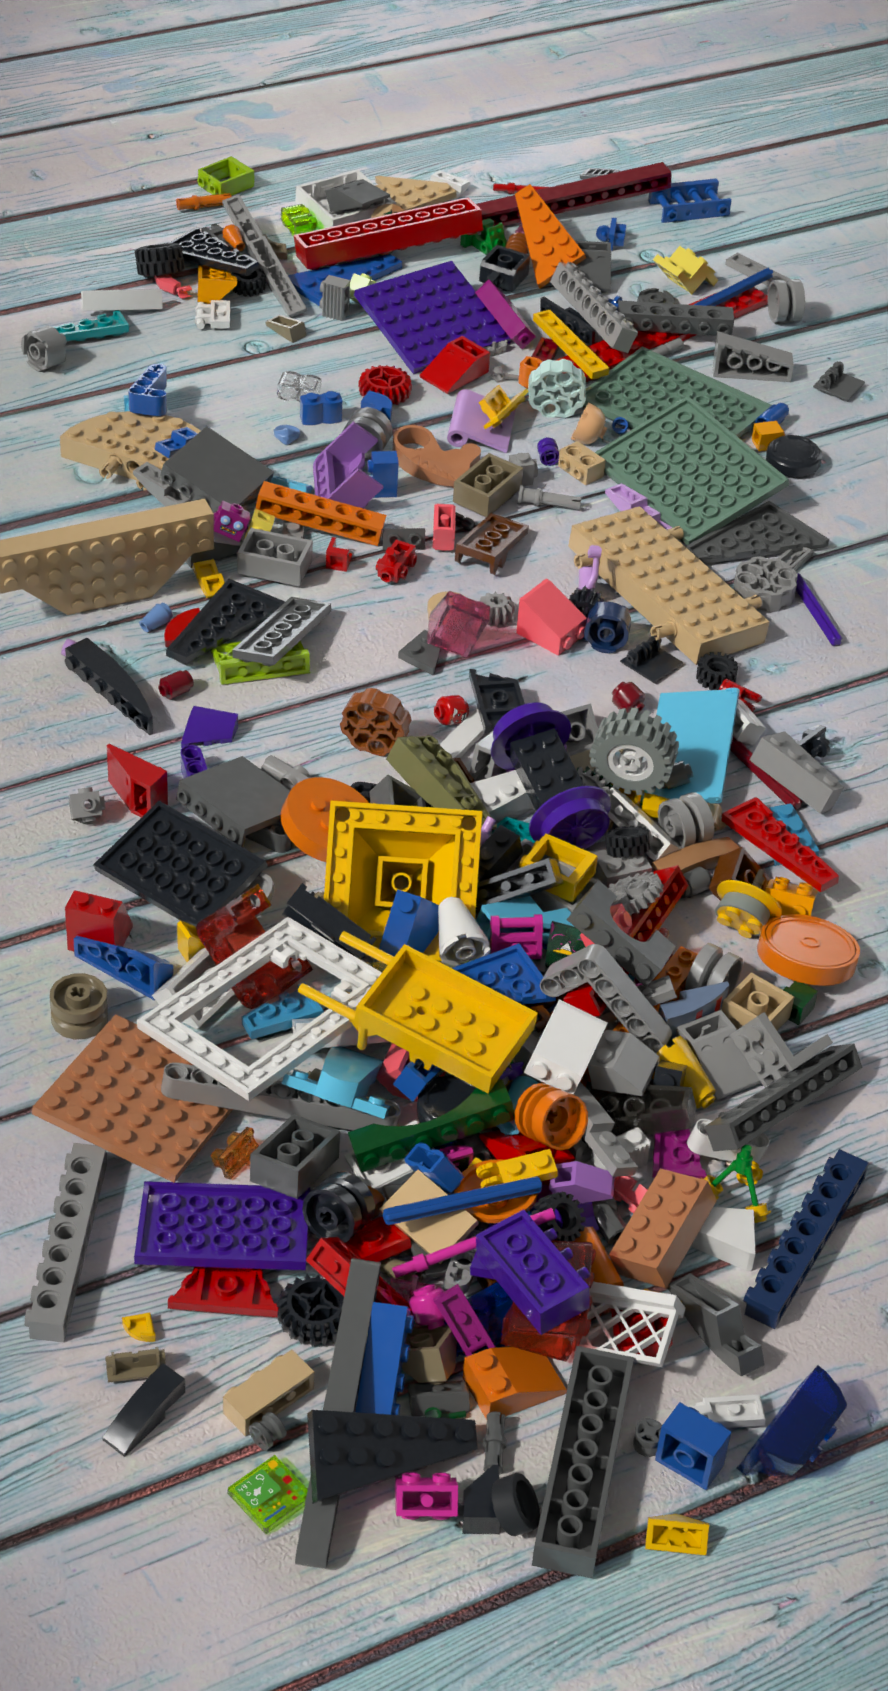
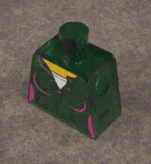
M555 921L551 922L545 962L547 968L553 963L585 948L580 937L581 932L576 927Z

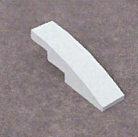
M162 289L81 291L82 310L162 309Z

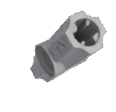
M272 755L268 756L261 766L262 771L290 791L298 782L310 778L309 772L303 766L297 765L293 768Z

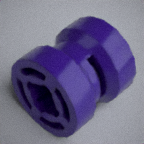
M550 437L541 439L537 444L541 463L546 466L555 465L559 461V450L556 441Z

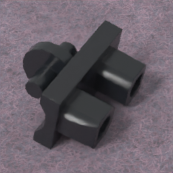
M820 725L814 731L808 729L803 732L800 741L795 740L813 758L816 756L825 757L830 752V741L825 738V726Z

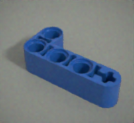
M152 364L148 366L128 390L130 412L152 416H162L167 413V393L164 391L167 387V367L165 365Z

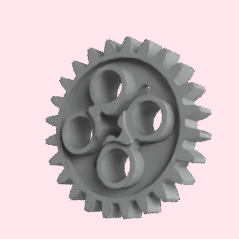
M644 872L642 875L637 873L634 877L628 876L627 878L619 879L616 884H610L608 888L618 896L611 906L622 903L630 916L633 913H640L639 910L641 908H647V904L655 902L654 898L660 897L664 886L657 873L654 874L653 872L649 874Z

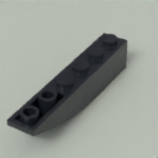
M89 638L80 640L65 648V665L69 670L76 673L96 693L101 694L111 705L119 709L139 729L144 730L148 735L153 734V716L144 696L128 673L112 657Z

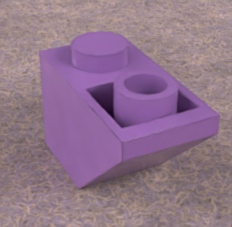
M578 1161L555 1164L558 1170V1177L550 1179L549 1189L553 1194L566 1192V1195L572 1194L574 1196L572 1201L578 1199L580 1203L613 1199L615 1177H612L609 1171Z

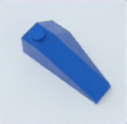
M397 890L379 949L395 957L402 946L406 944L424 953L439 931V905L420 896ZM375 959L373 968L383 972L388 965Z
M81 936L74 938L75 957L154 1001L155 999L152 995L173 976V965L154 954Z

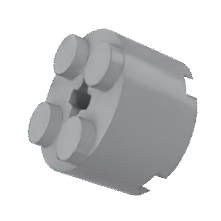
M49 325L28 332L22 337L21 341L23 355H27L29 359L27 361L28 365L36 371H41L65 362L66 337Z

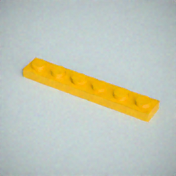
M551 310L533 314V321L591 379H598L609 375V367Z

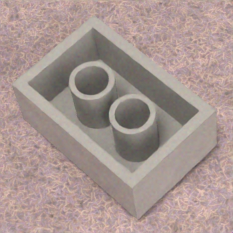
M250 528L237 552V573L268 581L300 586L312 563L313 540Z

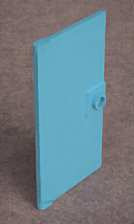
M738 688L660 693L656 715L662 717V724L668 722L671 725L670 732L675 731L677 735L676 741H679V748L675 763L682 760L685 764L689 763L693 777L690 778V783L672 789H658L656 787L655 792L650 794L668 799H679L682 795L697 792L710 804L722 802L740 693ZM644 793L641 795V805H643Z

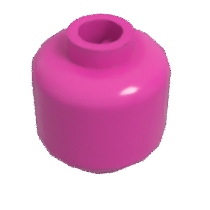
M431 1284L413 1291L414 1296L410 1298L409 1304L416 1324L421 1326L427 1325L429 1330L445 1324L444 1317L433 1298L445 1292L442 1288H436L435 1284Z

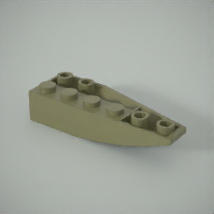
M430 735L397 738L386 760L409 786L415 789L416 793L434 808L482 811V827L487 816L491 817L459 765L452 759L451 754L441 747L438 740ZM494 824L492 830H496V824Z

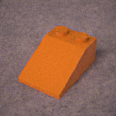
M541 1346L489 1348L467 1356L464 1359L463 1380L466 1381L467 1387L485 1418L490 1412H500V1418L501 1414L509 1416L567 1393V1389Z

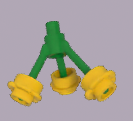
M745 1144L741 1147L740 1152L737 1153L736 1160H733L729 1167L717 1178L707 1175L703 1180L709 1182L716 1200H718V1195L723 1191L720 1182L732 1171H736L737 1180L741 1184L745 1183L750 1191L752 1205L746 1206L745 1209L754 1210V1223H759L767 1220V1215L771 1213V1210H768L767 1203H758L755 1185L758 1183V1180L762 1179L763 1171L759 1168V1164L753 1161V1156L751 1155L752 1147Z

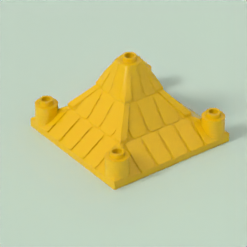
M331 801L324 900L371 935L370 939L375 937L376 941L373 946L378 949L397 890L420 896L437 905L448 897L460 898L475 919L482 811ZM438 931V934L423 954L437 961H442L439 955Z

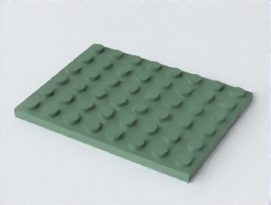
M641 347L611 369L609 375L599 378L586 388V400L583 407L586 408L588 403H591L601 409L605 417L611 420L618 417L625 418L628 422V428L634 429L689 396L738 438H741L754 427L756 418L772 405Z
M689 396L595 452L606 460L604 473L617 484L622 483L647 498V506L661 513L662 522L672 528L680 526L683 529L684 536L680 540L686 545L722 528L789 486V479Z

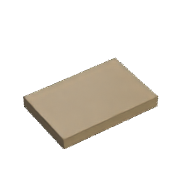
M417 1170L379 1210L383 1214L385 1208L446 1196L447 1194L421 1171ZM465 1209L401 1222L395 1225L426 1253L430 1254L462 1242L479 1223Z

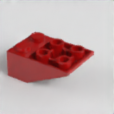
M461 336L449 342L420 374V378L449 394L489 372L490 352Z
M107 744L108 781L131 813L142 817L158 801L168 805L167 770L130 754L121 748Z
M499 1129L479 1135V1138L496 1159L508 1160L550 1149L555 1164L574 1162L575 1157L568 1149L560 1151L550 1148L538 1141L525 1137L521 1132L510 1136L503 1134ZM550 1179L541 1181L542 1185L544 1184L549 1186Z

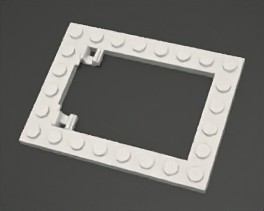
M287 917L137 1020V1027L148 1036L250 1101L353 1025L351 1021L328 1009L250 1066L245 1065L181 1022L269 961L281 968H286L290 957L295 960L300 958L303 961L308 959L341 979V983L331 992V998L356 1010L358 1003L382 972Z

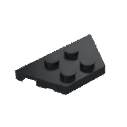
M469 669V678L484 733L492 732L497 722L506 713L525 704L517 679L501 677L492 673L489 674V677L476 674L477 670Z

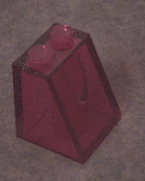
M449 591L429 615L427 643L468 658L489 622L490 606L467 598L462 594Z

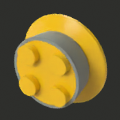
M762 869L758 870L752 885L742 881L726 880L722 881L717 887V893L721 898L720 903L715 909L717 921L724 926L737 930L745 938L759 936L763 925L769 919L776 916L781 917L782 915L780 904L761 889L765 881L763 877L765 870Z

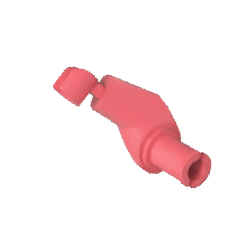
M171 274L154 276L156 284L160 289L173 295L178 294L182 299L191 297L187 291L192 290L190 286L181 287V283L173 279Z

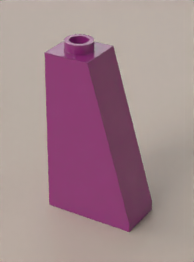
M490 280L475 292L511 340L522 350L536 338V335L513 303Z

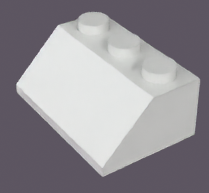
M216 943L203 948L152 995L153 998L160 1005L226 960L227 957ZM243 979L188 1017L183 1023L195 1029L201 1027L246 983V980Z

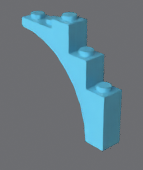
M531 896L482 905L476 922L488 940H490L491 916L499 915V918L533 917L534 914H542V943L550 945V941H552L554 947L561 948L568 941L572 953L585 948L580 937L581 932L567 921L571 914L568 908L543 912ZM552 922H553V923H554V930H553L552 933H551V926H552ZM534 927L500 928V933L534 932ZM630 973L628 974V977L633 982L635 978Z

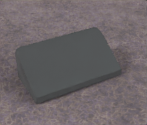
M464 1380L446 1381L437 1385L431 1383L408 1385L412 1416H425L426 1409L430 1407L438 1408L441 1414L464 1410L468 1413L470 1411L469 1390Z

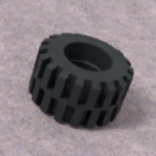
M155 244L143 246L135 250L137 273L141 276L168 275L185 269L182 245Z

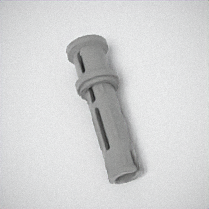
M520 485L517 504L524 502L534 504L537 507L544 504L580 510L582 497L543 492L541 488L530 489Z

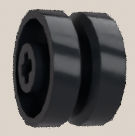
M336 1172L329 1175L319 1186H316L307 1194L303 1200L302 1211L309 1229L319 1239L339 1237L345 1243L371 1221L375 1212V1202L368 1186L360 1178L348 1172Z

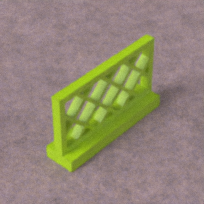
M301 640L275 665L265 666L262 663L253 661L243 662L242 659L233 658L232 650L240 642L222 644L211 650L219 671L221 685L310 673V654L308 649H304Z

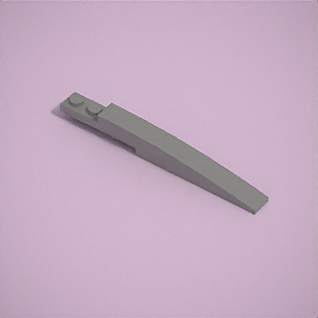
M238 194L222 200L223 206L233 224L240 229L247 252L251 258L258 261L259 268L265 273L267 285L290 318L306 312V306L267 238L259 230L241 196Z
M532 1033L513 1058L515 1062H524V1066L521 1067L523 1072L539 1042ZM579 1082L574 1095L578 1096L585 1103L588 1111V1124L582 1137L612 1177L635 1175L638 1166L611 1132L615 1122L587 1088Z

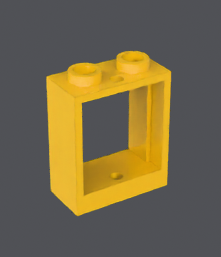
M545 833L540 841H535L530 853L522 857L519 868L539 862L544 855L575 867L576 869L569 877L561 874L564 884L545 890L573 902L595 875L598 856Z

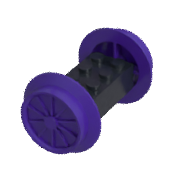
M539 702L523 704L512 709L494 727L491 756L499 767L507 770H516L536 810L529 824V833L532 839L540 841L545 833L581 849L590 847L606 833L609 827L610 819L608 814L611 808V800L605 790L595 786H584L564 747L571 734V723L568 717L562 712L553 710L549 705Z

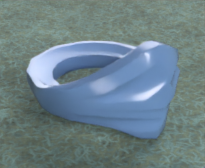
M279 425L274 429V436L284 445H289L299 438L300 430L291 425Z

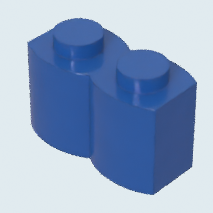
M328 391L323 394L307 393L300 396V419L302 425L341 422L343 401L340 393Z
M416 1144L404 1158L406 1164L414 1172L417 1170L421 1171L445 1193H451L456 1190L464 1178L463 1173L443 1152L432 1150L427 1144Z

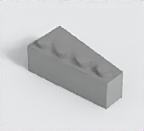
M785 731L762 737L750 758L751 762L819 813L832 810L844 789V786L838 782L837 778L824 769Z

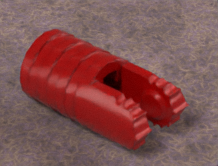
M725 679L719 690L738 688L740 690L738 699L742 700L752 712L755 710L754 705L744 699L747 698L759 703L763 698L760 694L729 679Z

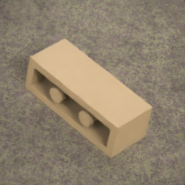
M293 1350L284 1355H279L270 1365L261 1371H255L248 1380L239 1386L230 1388L223 1396V1414L246 1437L250 1434L249 1426L254 1422H261L262 1417L267 1412L277 1415L314 1389L315 1372Z

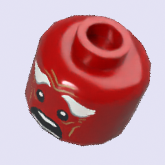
M460 695L442 696L434 707V715L442 725L461 724L469 715V705Z

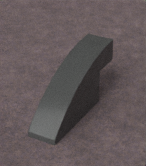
M691 1273L669 1283L668 1290L671 1295H677L685 1306L684 1316L704 1343L730 1369L742 1377L764 1366L762 1346L744 1334L740 1305Z

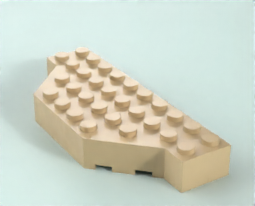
M200 499L0 540V594L23 589L66 615L153 597L193 553L214 549V513L207 501Z

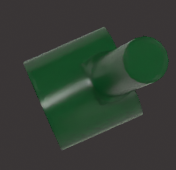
M430 1407L424 1413L425 1417L466 1418L465 1410L441 1414L438 1408Z

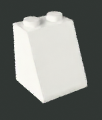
M559 999L524 1073L574 1095L607 1026V1022Z

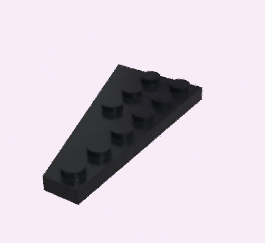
M198 227L169 242L182 245L184 262H193L200 266H210L213 269H222L228 273L241 274V276H249L252 272L259 269L257 260L248 255H240L239 250H232L230 245L216 237L210 238L209 233L206 231L201 232Z
M228 579L166 649V656L187 664L262 623L286 601Z
M311 1410L307 1413L312 1504L361 1487L364 1488L401 1476L403 1473L420 1470L442 1461L445 1462L473 1453L478 1449L475 1420Z

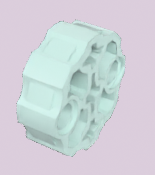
M549 359L541 362L540 366L531 372L528 379L530 405L533 409L540 411L544 417L567 418L574 415L578 408L583 407L586 400V378L584 372L566 359L559 361Z

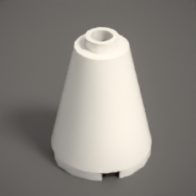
M455 897L444 899L438 907L439 955L442 963L453 968L488 955L490 953L489 940L463 901Z

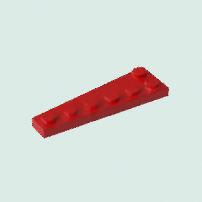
M757 797L722 813L721 821L819 892H823L838 884L839 875L818 857L809 846H803L799 842L800 838L795 833L791 834L788 832L786 824L781 820L777 821L773 817V812Z

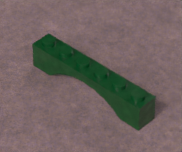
M500 1079L489 1094L476 1088L459 1106L430 1121L406 1126H385L373 1123L350 1131L348 1135L361 1173L405 1158L418 1143H424L430 1148H434L515 1120V1112L505 1084Z

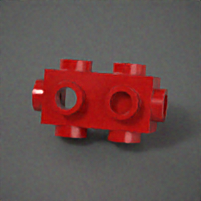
M396 540L391 547L387 548L385 555L378 559L376 563L377 577H380L384 582L393 581L396 583L400 578L405 579L408 574V568L416 565V546Z

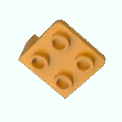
M784 877L770 879L765 892L780 904L782 915L800 914L811 916L818 890L813 889L811 885L800 882L799 885L789 883L790 880Z

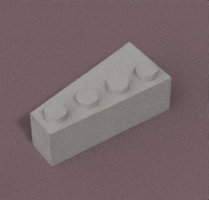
M717 331L713 358V377L791 382L794 367L791 352Z

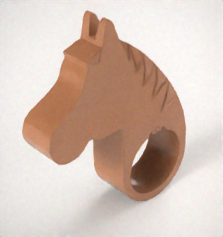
M406 425L397 429L393 435L392 451H397L399 466L410 475L433 484L454 488V481L475 465L481 457L480 447L473 443L465 444L461 449L443 451L433 434L422 426ZM414 443L419 444L424 448H417L415 450L412 448L404 447L403 445Z

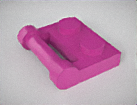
M534 914L533 917L499 918V915L490 917V954L520 944L530 959H542V914ZM534 927V932L500 933V928Z

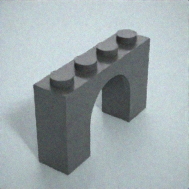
M598 880L583 896L567 918V921L594 944L603 946L621 967L646 987L663 969L676 946L658 930L646 942L635 940L623 932L615 923L610 913V907L618 896Z

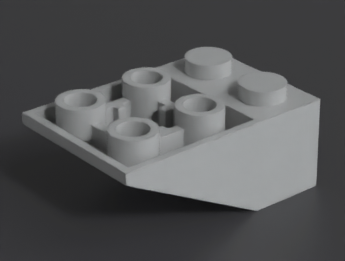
M722 1010L678 1026L676 1037L682 1036L687 1041L716 1090L714 1094L716 1100L760 1083L759 1078L750 1068L749 1063L731 1038L730 1034L735 1032L736 1028Z

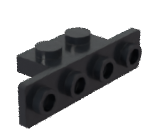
M546 297L540 299V312L551 310L580 340L590 346L595 343V329L579 312L571 307L563 309Z

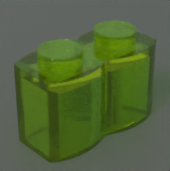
M303 204L281 208V221L289 229L293 237L297 234L315 231L318 227L317 219L313 217L309 209Z

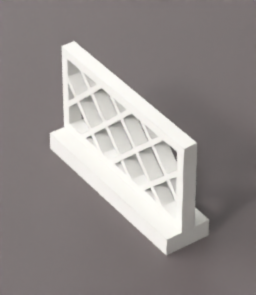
M584 1280L589 1286V1305L592 1310L580 1318L574 1316L562 1324L555 1344L556 1347L575 1352L576 1346L634 1357L633 1362L663 1367L677 1319L683 1318L685 1306L677 1295ZM608 1308L615 1309L618 1315L603 1323L599 1314ZM634 1312L641 1313L644 1319L629 1327L625 1318ZM596 1316L600 1326L586 1334L582 1325ZM660 1317L668 1318L666 1326L655 1332L651 1323ZM622 1321L626 1330L612 1339L608 1329ZM648 1325L652 1335L638 1343L634 1333ZM579 1327L583 1337L573 1343L567 1342L568 1334ZM605 1332L609 1341L600 1347L593 1346L590 1340ZM631 1337L635 1346L626 1352L619 1351L616 1345ZM657 1341L659 1344L657 1356H646L642 1349Z

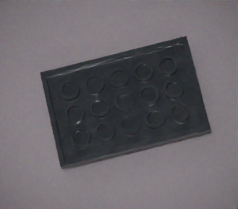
M158 801L93 864L95 871L178 920L196 926L201 933L268 867L266 860L161 801Z

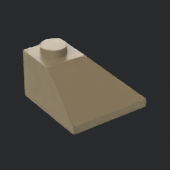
M448 1324L431 1330L428 1329V1326L413 1327L412 1333H407L406 1344L410 1345L408 1362L402 1363V1370L419 1383L430 1382L433 1385L444 1383L456 1367L457 1339Z

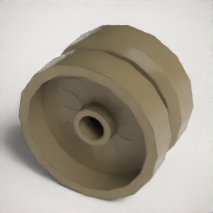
M73 973L60 978L53 984L50 989L51 1024L55 1031L63 1037L78 1040L94 1037L108 1023L107 989L100 979L85 973Z

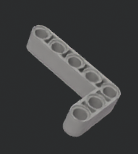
M599 944L589 945L549 966L540 982V989L545 995L557 997L588 982L629 1033L633 1034L655 1053L664 1045L667 1046L672 1030L603 946Z

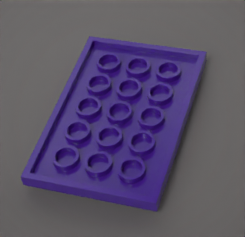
M144 1181L134 1264L306 1270L308 1225L305 1222L302 1207L303 1200L310 1192V1187L296 1199L275 1190L264 1188L261 1185Z

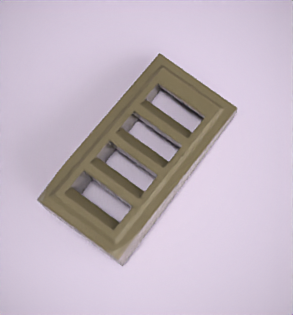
M279 314L265 322L267 327L293 343L307 335L304 322Z

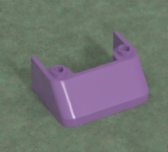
M353 421L315 459L313 463L315 495L364 509L369 501L383 489L382 484L362 471L365 466V453L378 442V438Z

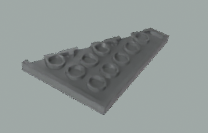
M767 501L722 528L705 535L685 547L706 564L780 554L792 549V552L803 551L805 547L809 549L825 548L829 544V539L771 501Z

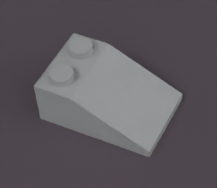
M605 841L594 843L584 849L598 856L596 873L592 878L597 881L599 880L607 888L610 887V884H616L619 879H624L628 876L634 877L637 873L642 875L644 872L648 874L652 872V867L644 854H637L635 857L629 856L626 858L625 856L621 858L617 856L612 857L607 855Z

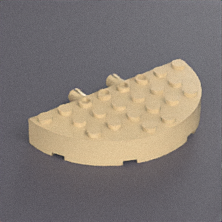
M130 411L108 412L107 414L82 421L65 431L60 436L61 457L98 468L100 475L103 478L106 476V479H109L114 473L136 480L138 488L142 490L144 486L133 475V470L146 462L162 470L163 464L169 459L155 450L156 442L170 439L172 431L188 427L196 433H199L200 430L181 418L168 415L152 416Z

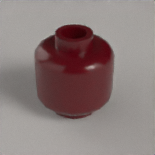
M621 682L612 691V702L618 709L626 708L627 713H630L631 708H638L639 713L645 706L643 704L645 694L633 682Z

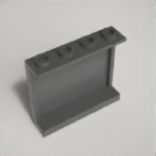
M206 426L163 464L159 478L192 501L205 499L214 513L218 511L222 500L230 504L236 503L242 506L262 487L264 481L271 483L274 471Z
M241 756L179 780L176 800L224 837L244 848L246 835L281 821V809L290 790L248 759Z

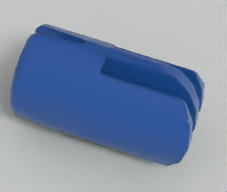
M780 402L770 406L756 418L755 423L777 421L778 424H781L789 414L788 405Z

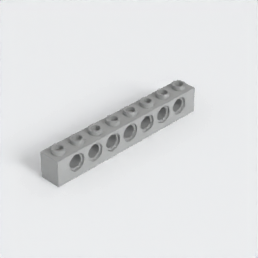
M559 262L550 283L611 348L628 353L638 334L633 327V323L624 318L625 315L616 310L617 307L608 302L609 299L600 293V289L592 285L593 282L585 278V274L579 271L575 264Z
M73 1143L71 1154H66L64 1167L67 1171L66 1175H61L59 1182L61 1195L55 1197L53 1210L56 1214L55 1218H50L48 1225V1235H50L49 1241L45 1240L43 1243L42 1257H45L44 1262L38 1264L36 1279L39 1280L38 1285L33 1286L30 1301L33 1303L32 1309H27L24 1324L26 1327H29L30 1339L65 1342L107 1167V1150L97 1145Z

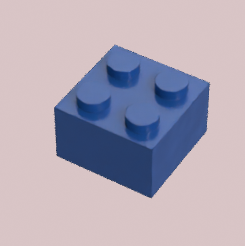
M679 1402L661 1426L655 1461L707 1490L724 1466L731 1431L726 1429L721 1423L714 1422L703 1416L695 1408L688 1407Z

